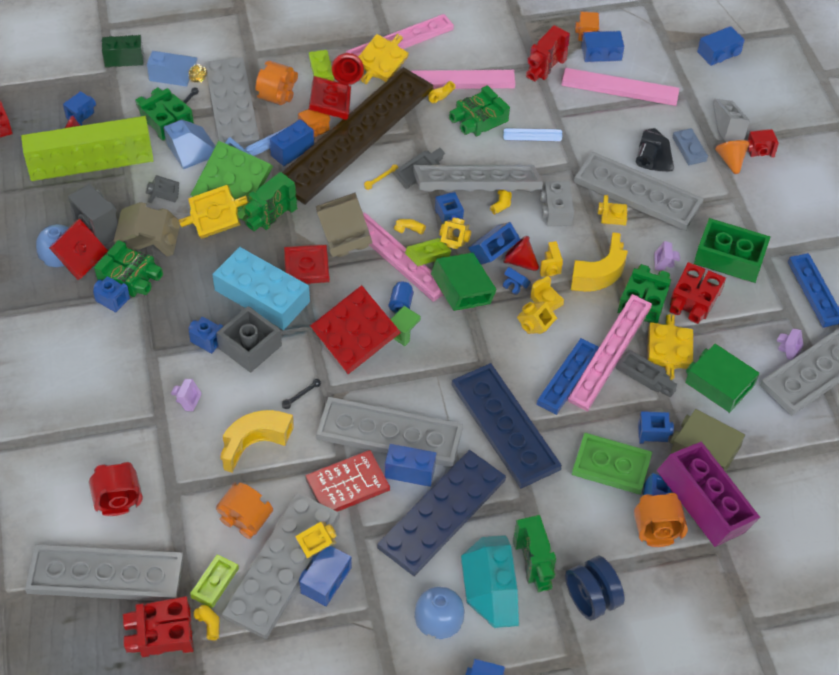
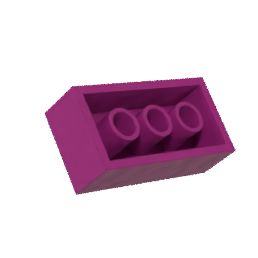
M702 441L670 454L657 469V472L672 492L677 494L682 505L714 547L746 533L761 518Z

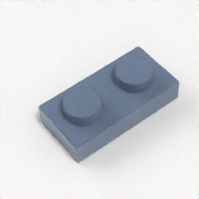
M692 128L673 132L672 138L688 166L707 161L708 155Z

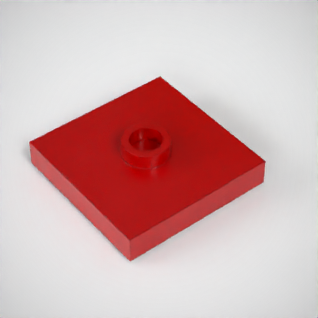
M81 219L76 220L49 247L77 280L81 279L108 252Z
M327 245L284 247L285 270L287 274L305 284L330 282Z

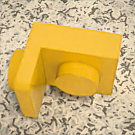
M604 195L603 202L598 204V215H601V223L626 225L627 204L608 203V195Z
M557 241L548 242V250L544 253L545 260H542L540 265L541 277L555 276L562 272L563 259Z
M546 276L533 283L530 299L534 303L546 301L552 311L563 306L564 299L550 286L551 278Z
M321 521L295 537L306 557L310 558L327 547L335 545L336 541L334 538L337 537V534L331 524L327 525Z

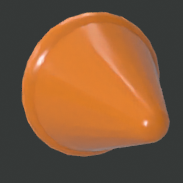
M734 140L719 144L715 148V151L718 152L734 174H739L749 142L746 140Z

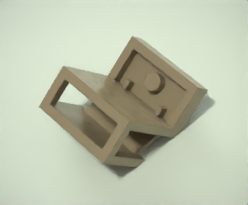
M356 192L316 206L332 257L345 256L351 250H362L373 243Z
M143 202L121 210L113 242L127 240L126 247L134 251L154 244L166 257L174 254L180 222L169 210L164 208L159 210L146 207L147 203Z

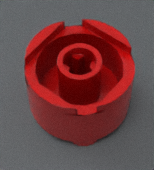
M124 462L109 466L103 464L95 467L94 474L89 479V487L96 512L100 510L104 516H119L130 512L129 508L133 505H136L137 508L141 504L143 495L137 472L133 468L132 463Z

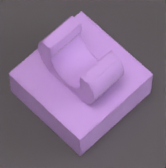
M664 241L654 253L655 270L664 271L666 267L674 268V260L680 261V253L672 251V243Z
M792 329L789 335L780 334L777 342L781 343L778 350L786 352L788 360L796 358L804 346L802 332L798 329Z
M184 379L182 385L174 386L171 395H176V402L180 403L185 411H194L202 394L193 379Z

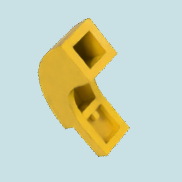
M612 232L609 254L604 259L596 262L575 260L571 290L597 291L612 285L619 279L623 273L628 250H623L624 242H620L621 233Z
M262 410L244 415L233 422L223 435L224 448L220 459L223 462L224 470L233 473L243 451L253 443L270 441L286 446L294 429L293 415L275 410Z

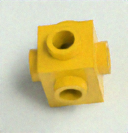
M455 217L452 220L445 221V224H442L439 235L442 236L440 242L447 243L446 245L449 248L454 249L464 246L466 242L469 243L471 237L470 225L464 224V219ZM455 229L460 230L459 237L454 235Z
M543 301L525 304L517 319L527 334H542L556 321L557 317L548 303Z

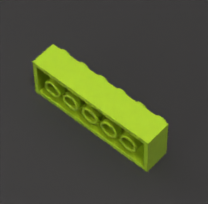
M146 116L21 135L23 154L31 181L154 162Z

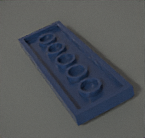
M492 363L452 380V387L520 489L561 471L562 464Z
M469 450L377 543V549L415 577L506 481V475Z

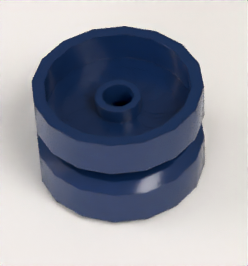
M598 555L585 561L584 566L577 565L566 571L565 580L569 594L579 612L586 619L594 620L604 615L606 610L612 611L624 605L625 595L621 581L614 568L604 557Z

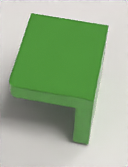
M403 306L391 318V321L401 332L394 340L406 346L410 342V330L421 320V316Z

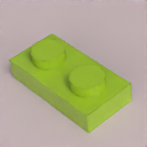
M328 50L308 52L313 77L316 76L334 81Z
M439 238L408 246L405 254L417 266L434 262L441 257H450L452 250L445 243L440 242Z
M217 554L190 593L191 598L213 609L239 570L238 564Z

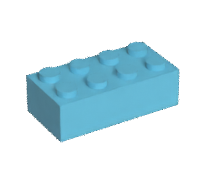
M241 247L212 274L215 291L244 308L251 307L282 330H285L310 302L309 285Z

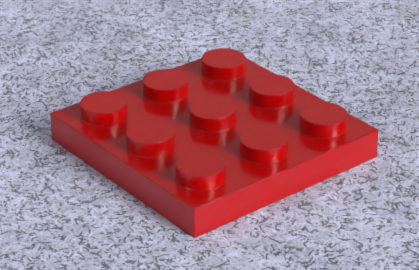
M362 285L310 325L347 374L354 371L401 333Z

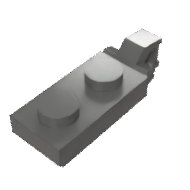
M441 148L432 153L423 151L396 169L393 175L405 189H408L417 182L414 175V165H440L439 161L443 159L445 152Z
M628 350L616 364V369L655 392L659 393L660 391L669 397L676 392L677 383L669 379L670 377L666 374V370L632 350Z

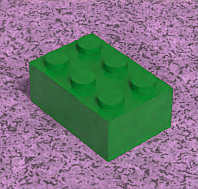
M709 218L697 249L694 264L756 283L771 236Z

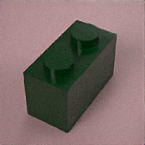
M141 35L102 37V55L105 68L144 65Z

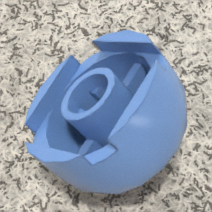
M55 224L44 228L39 233L36 240L37 255L47 266H65L49 247L69 227Z
M434 587L422 593L417 600L414 618L417 627L423 634L435 636V639H445L459 632L464 621L465 609L462 599L456 592L446 587Z

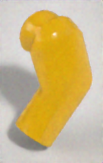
M449 81L443 87L432 89L428 95L429 101L437 103L445 99L456 88L455 84Z
M505 190L498 191L499 201L490 205V210L494 215L510 207L511 192Z
M398 219L395 221L396 225L394 226V230L401 234L404 233L405 228L421 235L426 229V225L414 219Z
M200 605L199 608L194 610V618L207 624L206 638L208 640H218L219 616L209 606Z

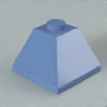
M152 51L147 62L149 81L187 87L197 63V57Z
M185 120L164 126L166 144L183 169L209 160L215 145L203 127Z

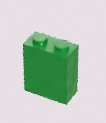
M474 253L441 257L435 261L431 275L453 311L491 304L497 289Z
M715 343L710 349L706 348L703 350L696 363L692 362L686 370L688 375L685 383L730 413L756 385L760 373Z

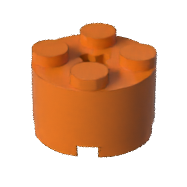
M270 60L265 62L267 66L265 69H260L256 80L255 88L256 91H259L257 97L278 105H284L286 102L290 103L293 99L294 93L292 90L294 83L298 79V72H295L292 67Z
M234 482L217 504L216 510L222 515L220 521L228 527L236 526L244 537L251 539L272 514L273 507L268 501L264 504L260 500L262 495L252 487L241 482L237 485Z
M668 493L655 496L647 494L640 497V503L634 509V516L639 538L642 542L643 540L646 541L647 545L651 547H665L674 544V539L679 536L681 539L686 536L688 527L682 503L678 499L677 494Z

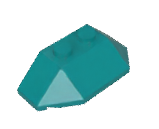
M506 535L481 537L461 555L466 603L486 619L493 628L519 626L518 588L511 544Z

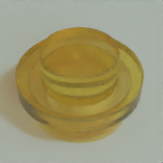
M200 64L194 65L189 69V79L194 83L202 82L206 78L208 71Z

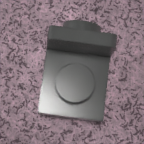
M156 175L153 181L149 182L146 187L148 202L152 203L155 197L176 202L180 182Z

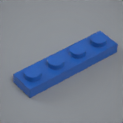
M806 253L789 257L788 264L822 327L839 325V306L810 254Z
M580 338L538 398L537 405L557 415L599 347Z

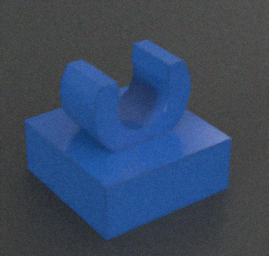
M510 267L504 273L509 279L504 281L503 287L508 289L511 284H515L512 293L515 295L520 292V286L527 289L531 283L525 276Z

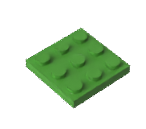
M218 141L190 195L194 197L228 185L234 199L246 195L249 201V194L251 192L256 193L264 185L273 166L268 162ZM243 206L238 207V218L245 221L247 215L243 210Z

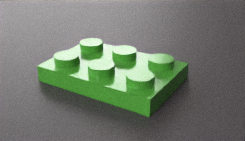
M584 433L572 475L641 495L652 451Z

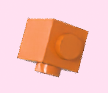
M580 12L579 22L575 24V33H578V41H582L583 32H599V13Z
M308 109L298 113V120L301 119L314 130V137L329 131L330 115Z

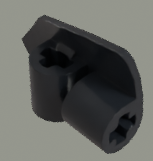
M656 128L644 130L639 144L640 148L636 157V164L641 168L653 171H673L674 164L669 139Z

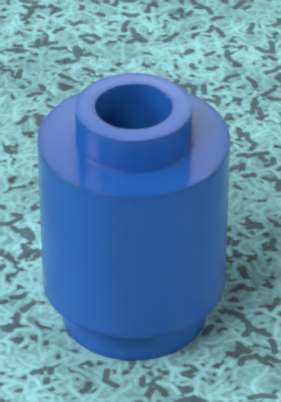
M401 281L393 287L388 304L389 309L396 314L403 306L410 309L414 294L411 284Z

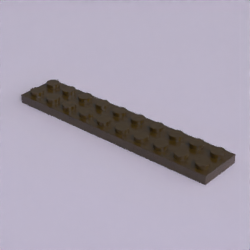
M402 67L349 114L347 120H341L282 172L295 182L296 199L306 205L427 97L434 88V85Z

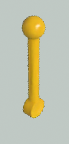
M393 164L391 169L372 181H366L364 188L370 190L373 184L398 169V165Z

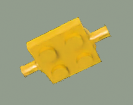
M376 34L358 56L362 60L366 72L361 78L362 83L368 84L372 77L386 82L398 71L409 55L407 51L398 46L403 40L401 35L396 34L393 40L389 41Z
M225 185L188 198L191 207L190 216L179 219L181 227L194 224L199 237L203 239L241 225L237 214L238 207L246 205L249 201L246 195L234 199L230 187Z
M671 314L666 315V325L650 322L648 326L647 360L665 367L666 374L670 377V380L675 378L674 369H687L693 362V329L675 326V315L673 314L672 316Z

